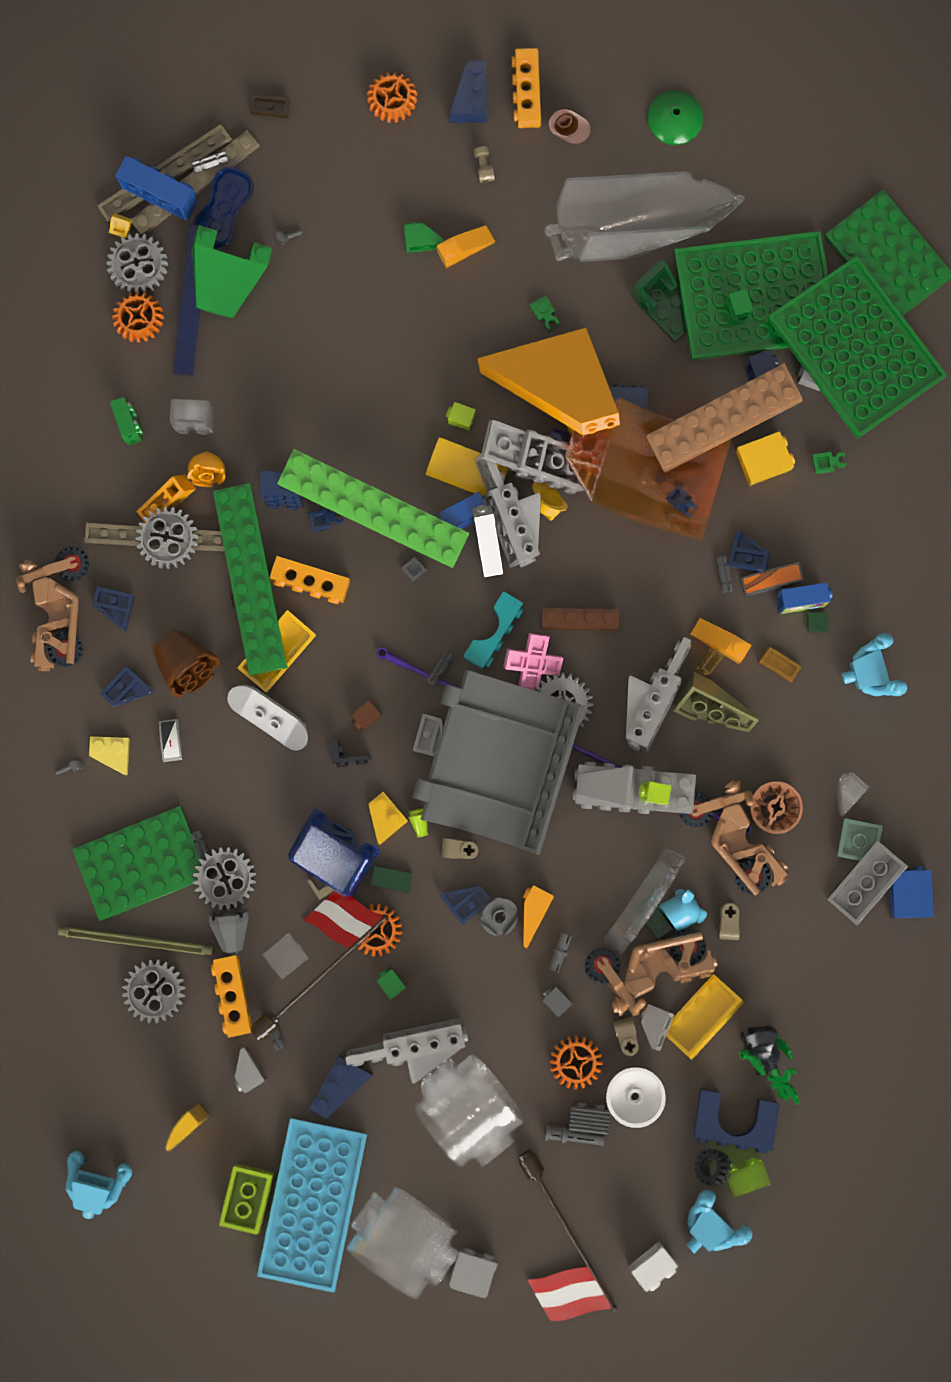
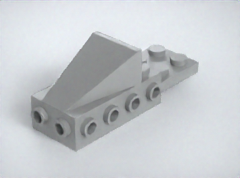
M489 420L480 458L509 467L510 470L516 472L515 478L531 479L538 483L546 482L549 483V487L565 489L564 492L575 494L576 492L586 490L594 454L585 451L583 448L570 446L567 442L556 441L553 437L537 434L534 430L523 431L495 420Z
M480 454L474 461L487 490V494L482 498L486 506L491 505L497 537L509 567L520 565L521 568L536 561V556L540 555L538 550L540 493L518 500L519 494L516 487H513L512 483L504 485L505 479L502 472L498 470L497 463L480 458Z
M684 637L682 642H677L674 649L675 656L673 659L670 658L665 667L666 671L660 668L658 673L654 672L650 679L651 684L630 675L628 681L626 741L631 749L638 752L641 749L648 753L681 686V678L677 675L691 649L690 639Z
M584 762V765H579V768L575 770L577 788L573 790V800H576V804L581 805L580 808L592 809V806L600 807L599 810L611 811V808H619V812H630V809L638 810V813L649 814L650 811L693 814L696 775L657 772L653 771V767L642 766V770L635 769L632 765H623L622 768H615V764L604 763L602 767L596 766L595 762ZM642 781L671 785L669 804L659 805L639 801L638 791Z
M460 1018L387 1033L383 1035L382 1043L347 1050L346 1062L347 1065L352 1064L354 1067L363 1065V1061L371 1060V1062H378L383 1060V1057H386L387 1064L392 1063L393 1066L404 1064V1061L407 1060L411 1081L416 1083L461 1048H465V1042L468 1041L466 1026L462 1027Z

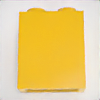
M780 431L737 447L735 453L749 486L788 472L794 467V457L792 453L788 452L786 448L788 446L785 436L781 435Z

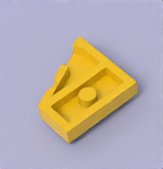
M384 792L368 804L379 845L408 822Z

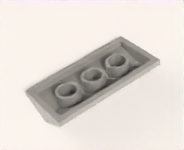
M877 841L827 900L854 924L858 925L908 866Z

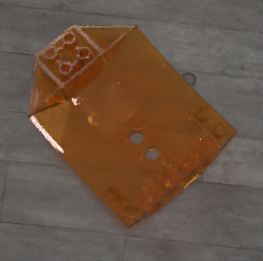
M621 398L615 401L620 425L586 435L573 430L565 458L591 503L644 525L702 541L731 439L665 473L646 435L675 421L674 419L657 414ZM658 474H663L666 477V481L658 483L655 477ZM679 480L684 483L682 488L693 497L691 501L698 506L697 509L693 506L688 509V512L691 514L690 517L682 511L679 512L665 499L675 488V481Z

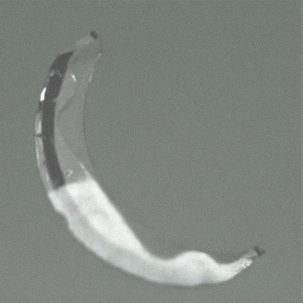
M667 846L664 847L647 877L615 924L603 938L602 943L620 955L625 952L628 945L635 939L640 929L645 925L664 897L672 881L679 873V869L685 862L686 857Z

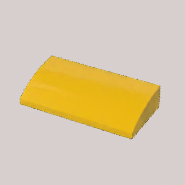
M439 437L426 475L473 494L479 492L482 497L487 494L474 461L481 453ZM496 464L505 479L509 467Z
M287 610L278 621L287 666L289 667L314 639L316 634ZM246 658L237 667L266 693L288 669L250 676Z
M713 974L673 1017L666 1037L692 1060L744 1002Z
M200 1104L188 1111L177 1123L167 1142L166 1149L168 1151L178 1145L209 1117V1114Z

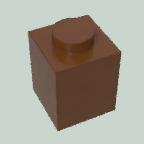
M368 700L351 715L354 718L351 722L358 730L362 728L365 731L382 715Z

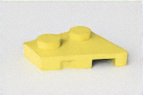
M90 737L89 756L123 775H128L130 738Z

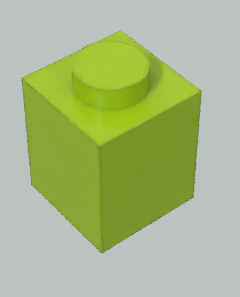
M454 402L453 407L449 406L446 414L448 424L470 431L476 415V409Z
M642 781L638 791L639 801L668 805L671 785Z

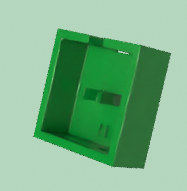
M125 397L110 401L121 436L127 445L143 441L141 435L144 433L140 423L135 419L138 416L131 401L127 402Z

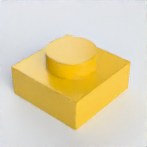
M114 213L111 218L109 233L127 239L128 234H130L132 219Z

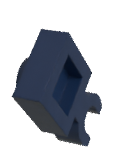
M679 484L665 498L679 512L682 511L688 517L691 516L688 512L690 507L698 508L691 501L693 497Z
M327 509L308 513L313 533L331 529V523L333 522L336 524L344 522L343 518H335L336 512L332 511V513L328 514Z

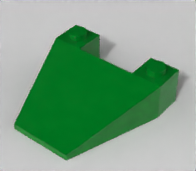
M199 225L196 229L191 248L196 308L233 319L267 268L272 248L253 243L247 259L214 250L217 231Z

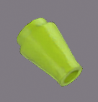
M424 808L409 811L410 816L408 818L416 832L417 838L428 835L427 821L421 820Z

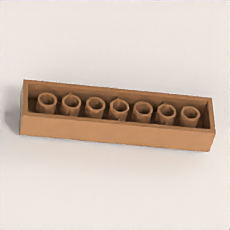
M784 363L646 435L662 469L666 473L797 405L803 400Z

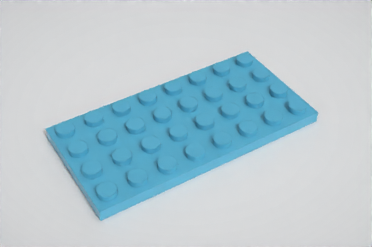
M290 1118L258 1269V1277L335 1293L367 1139L366 1133Z

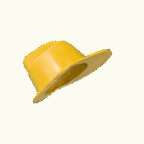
M534 482L532 489L535 494L540 493L541 496L540 513L548 520H553L561 511L568 508L567 503L556 488L549 487V483Z

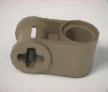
M447 838L442 840L441 858L473 859L478 855L479 848L474 842ZM469 845L475 849L471 856H468V852H465V848H468Z
M728 902L720 908L718 938L719 940H739V909L735 904ZM729 906H731V909L734 910V913H731L730 917L728 916V914L725 913V910H728Z
M632 1017L613 1021L622 1052L628 1056L635 1055L638 1052L639 1045ZM628 1041L631 1044H635V1047L632 1048L633 1052L624 1049Z

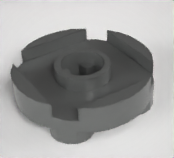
M493 896L482 906L478 919L481 922V926L489 934L494 936L510 933L518 922L517 907L508 898ZM499 912H502V919H497L495 921V915Z

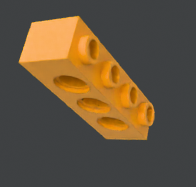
M538 48L515 49V56H512V68H516V74H513V86H516L517 92H513V103L517 104V110H514V121H518V128L540 127ZM527 68L530 71L528 73H523L521 70ZM528 86L531 89L528 91H524L522 87ZM524 104L531 105V108L525 109L522 106Z
M276 556L270 575L271 581H274L273 584L276 586L284 587V585L292 587L291 590L299 593L307 591L310 592L309 595L320 599L323 596L328 598L327 601L334 604L344 603L351 582L349 578ZM294 571L297 573L295 579H287L289 572ZM308 577L315 579L314 584L311 586L305 585V580ZM325 583H332L333 588L330 591H324L323 585Z
M238 955L213 960L214 964H211L212 975L216 976L217 979L215 991L216 995H220L221 1003H218L220 1014L224 1015L225 1022H222L224 1034H227L228 1037L251 1033L252 1023ZM226 971L232 974V980L229 983L223 980V974ZM229 991H233L236 994L234 1002L227 1000L226 995ZM236 1010L239 1012L240 1018L238 1021L231 1019V1011Z

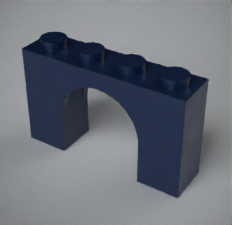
M705 1089L699 1090L692 1135L694 1138H697V1142L709 1143V1140L717 1141L716 1145L728 1147L729 1143L736 1145L737 1149L742 1150L752 1147L755 1148L756 1152L767 1153V1150L773 1151L780 1103L757 1099L752 1126L746 1132L734 1135L725 1132L718 1121L721 1093Z

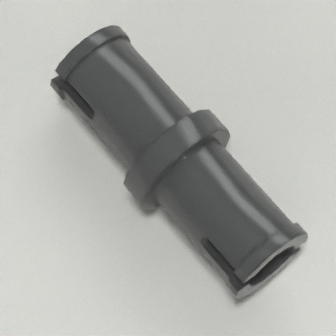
M563 932L560 933L556 948H553L552 951L554 954L548 967L549 970L560 973L564 957L568 955L567 949L572 938L571 935Z

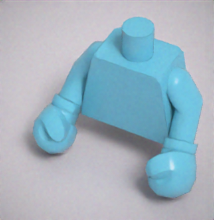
M880 633L870 643L862 646L852 658L853 662L849 663L851 671L841 674L844 684L854 682L856 689H861L863 693L873 696H901L906 693L907 684L905 681H890L881 649L892 645V635Z
M74 1151L67 1158L68 1178L66 1191L70 1199L73 1200V1207L82 1210V1216L90 1219L93 1218L94 1214H101L103 1209H108L117 1201L122 1188L125 1187V1184L132 1176V1169L126 1163L120 1164L116 1171V1180L81 1171L80 1168L85 1164L84 1155L80 1151Z
M711 1190L702 1191L695 1205L689 1210L688 1231L694 1237L686 1245L694 1253L702 1245L708 1251H718L734 1245H745L752 1238V1230L748 1225H742L735 1232L711 1208L715 1201V1193Z

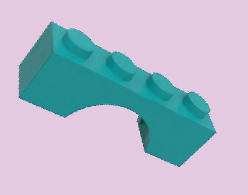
M503 591L493 607L499 619L497 632L489 639L473 640L463 658L482 670L485 666L489 668L494 660L492 657L495 650L499 652L504 644V641H502L504 635L511 633L514 627L512 625L514 619H519L524 611L522 609L523 603Z

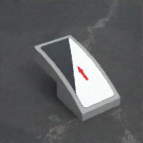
M178 719L159 721L163 762L183 760Z

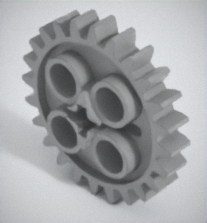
M136 233L135 238L128 234V240L121 237L122 243L115 242L117 248L111 247L110 249L113 254L107 255L112 260L106 262L107 266L111 267L107 269L108 273L112 274L110 276L111 280L115 281L117 287L121 285L122 291L128 288L129 293H132L133 290L139 293L140 290H143V292L147 293L146 288L154 291L152 285L160 286L158 280H164L161 274H167V270L163 268L168 266L167 261H164L167 259V255L163 254L165 252L164 248L160 247L158 241L154 243L153 237L147 240L146 234L142 238L139 237L138 233ZM143 250H148L145 256H141L140 253ZM124 255H130L128 260H122ZM146 268H153L151 273H144ZM128 273H135L132 278H126Z
M164 507V511L161 512L157 508V514L150 511V518L143 517L146 521L145 524L139 522L142 530H136L141 535L135 538L136 541L141 542L137 545V548L143 549L140 552L142 556L147 554L145 558L147 562L152 559L151 564L153 566L158 562L161 569L164 564H166L167 569H170L171 564L178 568L177 562L180 561L184 565V558L191 559L188 555L189 552L195 553L192 546H198L194 539L199 538V536L193 533L197 531V528L191 527L194 524L193 520L187 521L189 519L188 514L182 517V510L176 513L175 508L172 507L169 512L168 508ZM158 523H164L165 527L163 530L157 531L155 529ZM176 527H183V532L180 535L174 534ZM151 533L167 537L169 534L171 538L183 539L184 542L181 543L171 539H167L166 542L162 537L151 536ZM154 541H160V547L153 550L151 544ZM178 545V552L170 553L171 546Z
M219 847L218 853L211 849L212 855L209 856L205 853L206 860L199 859L202 865L194 867L199 870L198 873L192 874L197 877V880L193 881L192 884H198L199 886L194 891H201L198 898L205 897L204 904L211 901V908H214L216 904H218L219 910L222 909L223 905L229 910L230 904L237 908V901L243 904L244 900L242 897L249 898L250 896L247 894V891L254 890L250 887V884L256 883V881L251 880V877L255 876L256 873H250L254 866H247L250 859L243 860L244 853L238 856L237 849H234L232 853H230V847H227L225 852ZM228 860L234 863V868L231 871H227L224 867L225 862ZM217 862L220 863L223 874L229 876L226 881L231 889V895L228 894L225 883L219 881L222 875L216 865ZM209 868L216 870V876L213 879H209L206 875ZM235 878H239L242 882L239 889L232 887V881ZM217 886H222L224 889V893L220 897L214 894V889Z
M149 960V966L145 962H141L142 968L137 965L134 966L136 972H128L131 979H124L129 983L126 986H122L123 989L127 990V993L122 994V996L128 997L124 1004L131 1005L128 1011L135 1010L133 1017L141 1015L140 1021H143L146 1017L148 1023H151L153 1018L156 1023H159L160 1017L163 1021H167V1014L171 1018L174 1017L172 1011H180L177 1004H184L180 997H186V994L181 993V990L186 989V986L180 985L184 981V979H178L181 972L174 973L175 966L168 968V962H165L162 966L161 960H157L156 965H154L153 960ZM151 972L157 975L155 983H151L148 979ZM165 977L166 980L156 990L158 995L151 996L147 1004L144 1006L143 1002L152 993L151 988H156L160 983L161 979ZM166 984L171 985L173 989L170 995H166L163 991ZM138 988H143L145 991V996L142 999L136 995ZM153 1000L160 1002L158 1011L153 1010L151 1007Z

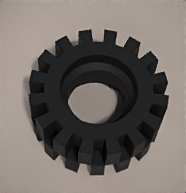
M705 1149L706 1151L700 1152L702 1156H697L699 1161H695L694 1165H697V1168H694V1172H698L695 1176L699 1178V1182L705 1185L723 1186V1183L728 1182L726 1177H731L729 1171H732V1167H729L732 1162L728 1160L730 1157L722 1151ZM715 1160L717 1168L715 1173L711 1175L710 1165Z

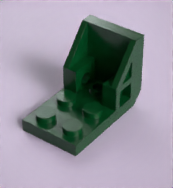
M661 259L634 284L631 296L658 327L676 343L686 333L681 296L677 290L678 284L664 260Z

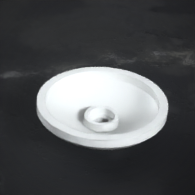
M633 1067L622 1070L614 1076L609 1083L606 1100L609 1111L618 1122L628 1127L639 1128L653 1123L661 1115L665 1106L666 1096L664 1087L655 1074L643 1068ZM638 1093V1099L633 1100L631 1095Z

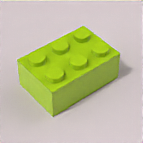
M236 1163L233 1166L219 1226L258 1235L261 1230L274 1172Z

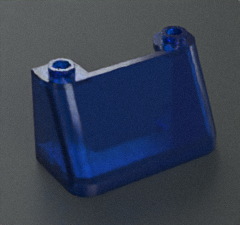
M314 808L294 841L288 857L292 863L341 895L351 896L369 873L381 850L370 843L361 844L357 850L324 829L328 823V818L322 811Z

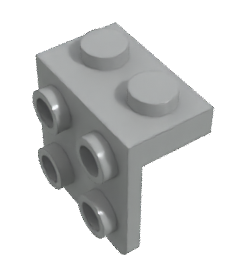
M460 1248L450 1280V1288L486 1298L498 1260L494 1259L495 1256L487 1253L481 1255L476 1253L474 1249Z

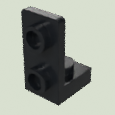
M337 739L330 740L332 764H337V767L349 766L348 763L356 762V765L368 764V760H371V755L340 758V755H344L343 745L339 744Z

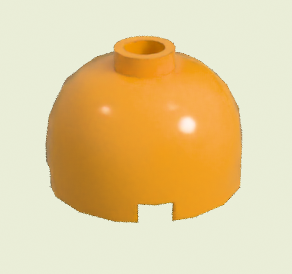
M211 452L197 454L188 464L187 478L192 480V484L200 487H213L212 483L217 482L220 485L225 481V465L220 457Z

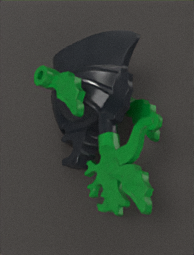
M771 1025L747 1028L748 1036H744L743 1031L740 1032L744 1048L739 1052V1057L743 1060L745 1058L748 1059L752 1066L758 1070L756 1075L761 1077L767 1075L770 1068L772 1076L770 1074L767 1075V1081L773 1082L770 1085L772 1090L775 1087L777 1088L779 1093L776 1095L785 1101H788L791 1097L796 1105L799 1104L798 1093L791 1084L787 1083L790 1081V1073L795 1075L796 1070L788 1068L785 1070L784 1075H780L777 1066L780 1060L779 1049L789 1060L793 1059L792 1050L789 1048L788 1043L780 1039L778 1031Z

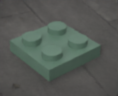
M843 818L837 857L861 861L877 841L880 842L883 826Z

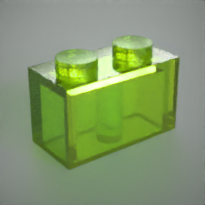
M752 1158L745 1161L746 1164L740 1167L738 1164L730 1166L732 1167V1171H729L731 1177H726V1179L728 1180L727 1184L731 1195L734 1198L771 1184L762 1160Z

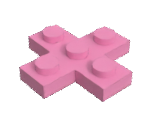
M529 633L525 651L507 649L504 668L521 671L518 686L537 691L535 687H539L541 674L553 675L556 673L557 676H560L563 657L546 654L549 642L548 635Z

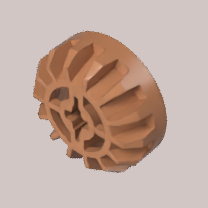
M774 781L760 786L754 792V804L749 807V812L753 823L760 830L769 834H781L790 831L798 824L803 813V803L799 793L792 786L784 782ZM775 795V798L767 804L763 802L766 797ZM783 799L787 804V812L785 811V804L783 802ZM777 803V808H779L780 810L774 813V809L771 807V805H775ZM761 805L766 807L767 818L761 812ZM786 815L782 820L773 822L777 816Z

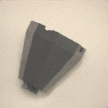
M242 907L230 908L229 910L224 908L219 910V914L216 915L215 911L210 912L208 915L209 924L222 952H226L227 955L239 954V951L244 946L250 918L249 909L245 908L243 912Z

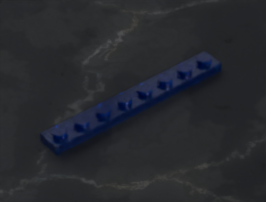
M190 225L173 371L174 374L193 376L201 311V309L196 308L191 251L195 232L199 225Z

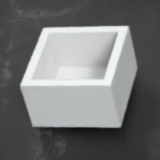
M660 1241L629 1265L631 1273L646 1292L648 1290H655L661 1284L660 1281L664 1277H671L678 1267Z

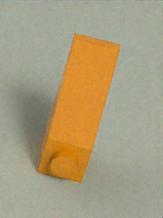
M485 225L453 236L438 244L437 253L444 266L448 268L495 243V240Z
M185 474L173 476L137 510V513L146 522L143 517L150 518V511L157 514V508L163 512L164 507H167L168 511H170L172 507H176L195 490V487Z
M702 618L698 620L690 633L693 637L738 664L742 662L751 647V644Z
M534 885L532 888L528 887L523 895V898L526 899L524 902L523 946L525 948L529 946L554 897Z

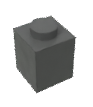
M556 986L553 989L549 987L542 994L544 996L542 1001L558 1017L572 1005L570 1000Z

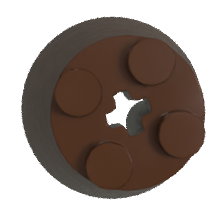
M176 629L170 630L166 637L152 646L154 658L166 686L172 695L178 698L182 697L184 693L191 691L193 694L204 687L214 677L212 672L220 664L219 659L212 651L183 631H177Z

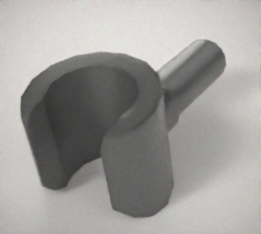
M281 230L276 233L275 239L279 244L284 245L289 239L301 235L302 231L298 230L286 235Z
M73 760L69 765L57 769L55 772L58 775L72 769L74 773H77L84 766L79 760Z

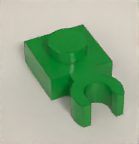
M546 295L529 305L539 322L545 321L547 331H551L550 322H554L556 326H559L558 318L552 316L555 313V309Z
M831 452L813 454L811 457L814 474L833 472L835 470L834 466L844 468L847 462L840 463L839 458L844 457L845 453L840 452L835 457H832Z

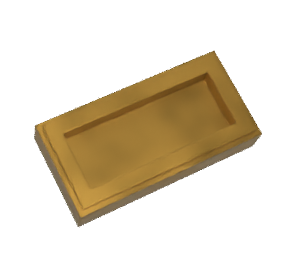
M770 646L759 661V664L790 683L793 682L802 667Z

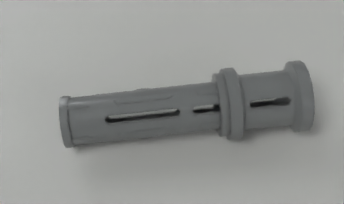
M547 1123L544 1140L561 1141V1143L572 1141L604 1146L605 1134L572 1131L566 1125L558 1127Z

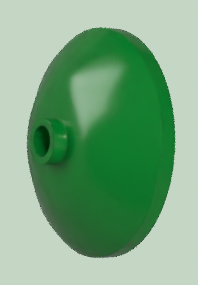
M676 90L667 91L660 94L651 103L647 122L651 133L659 141L668 145H682L693 140L699 133L703 123V112L698 101L690 94ZM678 111L680 114L675 115L673 112Z

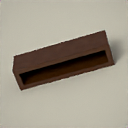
M542 608L541 630L618 631L619 609Z

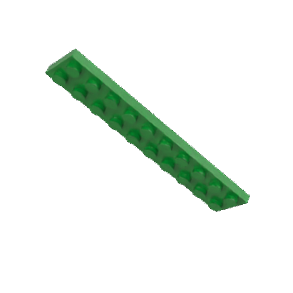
M251 484L215 490L213 494L249 675L254 676L286 669L288 666Z

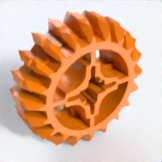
M387 72L386 77L380 74V80L374 78V85L370 84V91L367 92V97H369L367 102L370 105V111H374V116L380 115L381 121L387 118L388 123L391 122V119H394L397 123L399 117L404 120V114L410 116V110H414V104L417 103V91L414 90V84H410V79H404L403 74L397 77L396 72L393 73V76H390L389 72ZM400 88L403 89L407 94V99H404L403 96L399 94ZM378 96L385 101L384 107L378 102Z
M136 292L134 297L129 293L128 299L122 296L124 302H117L119 308L113 309L116 314L112 316L113 320H115L113 324L115 328H118L117 332L122 334L124 339L129 337L130 342H133L135 338L137 343L141 342V338L147 342V336L149 335L151 338H154L153 332H160L157 326H163L160 320L164 319L163 314H160L163 310L161 307H158L159 302L154 301L153 296L148 297L145 292L142 296H140L139 292ZM140 305L137 308H131L132 306ZM149 308L152 309L153 313L151 322L146 318ZM125 313L130 316L127 327L124 325ZM133 315H135V316L141 315L142 319L140 318V319L138 320V318H137V320H136ZM140 326H144V327H145V328H143V329H141V330H136V329H137L138 327H140Z
M370 904L371 911L381 915H388V921L392 925V935L389 938L384 933V926L388 922L385 920L380 926L381 934L384 937L379 934H374L371 937L369 935L361 942L357 949L361 950L365 947L364 954L367 955L369 950H372L371 955L373 957L376 951L379 952V956H383V949L388 954L390 953L388 946L395 949L396 945L392 942L394 940L400 942L396 934L402 935V931H397V927H402V924L395 923V921L400 919L399 916L392 918V915L395 913L394 910L390 911L389 914L387 913L388 906H385L382 911L381 904H377V910H374L373 904ZM379 937L386 944L375 947L368 943L373 938Z
M575 1035V1041L572 1042L571 1037L568 1036L567 1040L569 1043L565 1044L563 1040H560L563 1046L561 1048L558 1045L554 1046L558 1053L551 1052V1055L556 1057V1060L551 1059L550 1063L556 1064V1066L550 1069L551 1071H558L554 1078L556 1079L561 1076L560 1084H563L565 1080L567 1081V1088L570 1087L571 1083H574V1089L578 1088L577 1083H580L581 1087L585 1088L584 1081L587 1080L588 1084L591 1085L592 1081L589 1078L592 1076L597 1080L598 1077L594 1072L601 1073V1069L597 1068L596 1065H602L603 1062L597 1061L596 1058H600L602 1055L601 1053H594L598 1050L597 1046L592 1049L590 1048L593 1041L590 1040L585 1044L586 1037H582L581 1042H578L579 1037ZM574 1046L587 1049L591 1055L579 1056ZM569 1048V1060L560 1064L561 1055ZM573 1052L578 1060H582L581 1064L579 1063V1072L575 1065H571V1061L574 1058ZM592 1061L590 1071L583 1076L582 1066ZM562 1069H574L577 1078L568 1077L562 1072Z

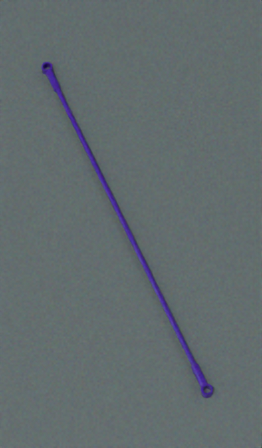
M384 647L377 650L379 659H386L427 678L431 675L411 665L410 662L389 653ZM381 650L386 651L384 657L379 656ZM440 679L438 682L443 686H446V684L454 686L442 679ZM573 743V749L602 763L615 764ZM615 764V768H622L621 766ZM713 811L712 816L719 820L721 814ZM750 825L748 826L749 831L746 833V835L751 833L752 829Z

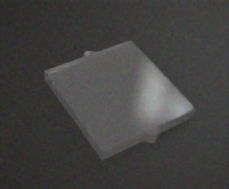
M290 933L262 954L271 965L270 968L274 969L282 980L309 959L301 949V944H297Z

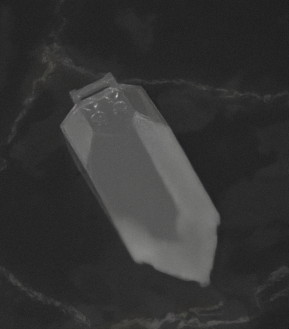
M686 171L567 178L556 204L558 224L548 225L544 230L551 240L555 251L554 256L557 261H562L565 258H571L578 262L631 259L710 231L717 223L736 209L744 201L745 196L743 194L736 195L731 189L703 179L701 182L691 178L692 174ZM560 233L566 249L561 248L556 234Z

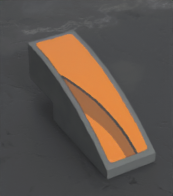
M800 562L766 570V573L758 572L741 578L745 596L781 589L785 586L799 584L804 581Z

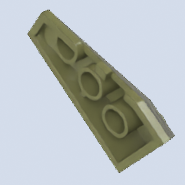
M696 672L685 683L673 709L674 712L696 721L698 718L707 720L709 724H714V722L725 724L727 728L750 732L759 721V717L712 680Z

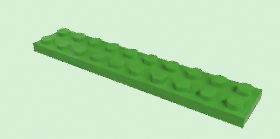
M293 449L277 483L279 486L451 568L454 567L469 535L468 532L295 449Z

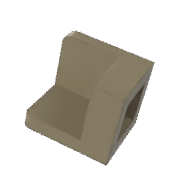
M322 871L307 880L319 900H322L337 889L326 871Z

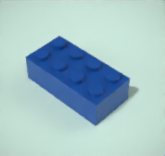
M126 156L116 173V178L122 189L187 222L198 204L191 185L186 182L180 183L176 181V178L166 173L164 175L152 165H149V167L144 165L136 157L130 158Z

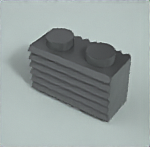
M575 1102V1105H571L568 1129L608 1135L611 1112L609 1109H606V1105L595 1104V1107H587V1103Z

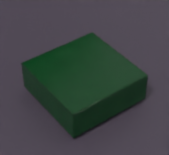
M808 613V632L827 633L828 613Z

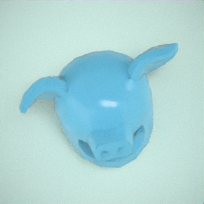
M678 889L675 891L673 898L659 905L663 914L668 917L677 931H682L696 922L699 924L707 916V912L699 908L694 894L690 890Z

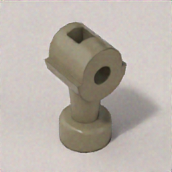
M481 146L475 148L474 155L475 158L479 159L480 165L478 171L479 182L495 181L493 166L488 164L486 158L489 156L488 147Z

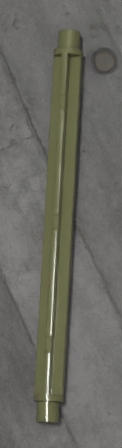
M60 926L58 935L66 936V938L90 939L201 954L203 956L205 954L213 955L214 950L213 946H206V944L139 937L71 926Z

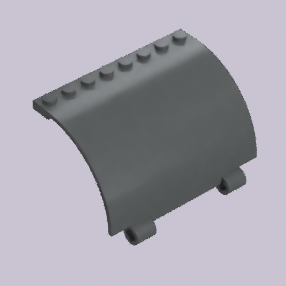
M465 670L460 688L447 684L445 686L440 703L450 707L428 780L418 778L412 795L415 799L425 801L421 820L478 834L540 855L585 706Z

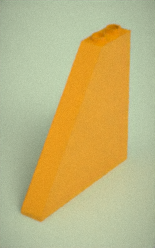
M586 328L477 358L481 374L582 435L592 434L596 431L620 425L617 407Z

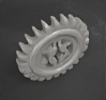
M564 672L561 673L560 678L554 673L553 680L546 676L547 683L541 680L542 688L535 687L538 692L551 695L559 690L558 698L568 701L575 698L576 703L585 706L579 726L584 727L582 720L589 721L585 715L592 714V711L587 708L594 705L588 702L593 696L586 695L590 689H583L585 682L578 684L579 677L572 680V674L565 678ZM566 690L569 691L573 695V697L568 698L566 696Z

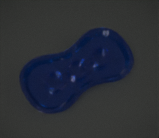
M235 167L220 169L213 177L208 203L196 215L193 221L192 231L194 236L199 225L217 231L213 248L224 247L231 241L235 231L237 214L253 194L254 183L246 172Z

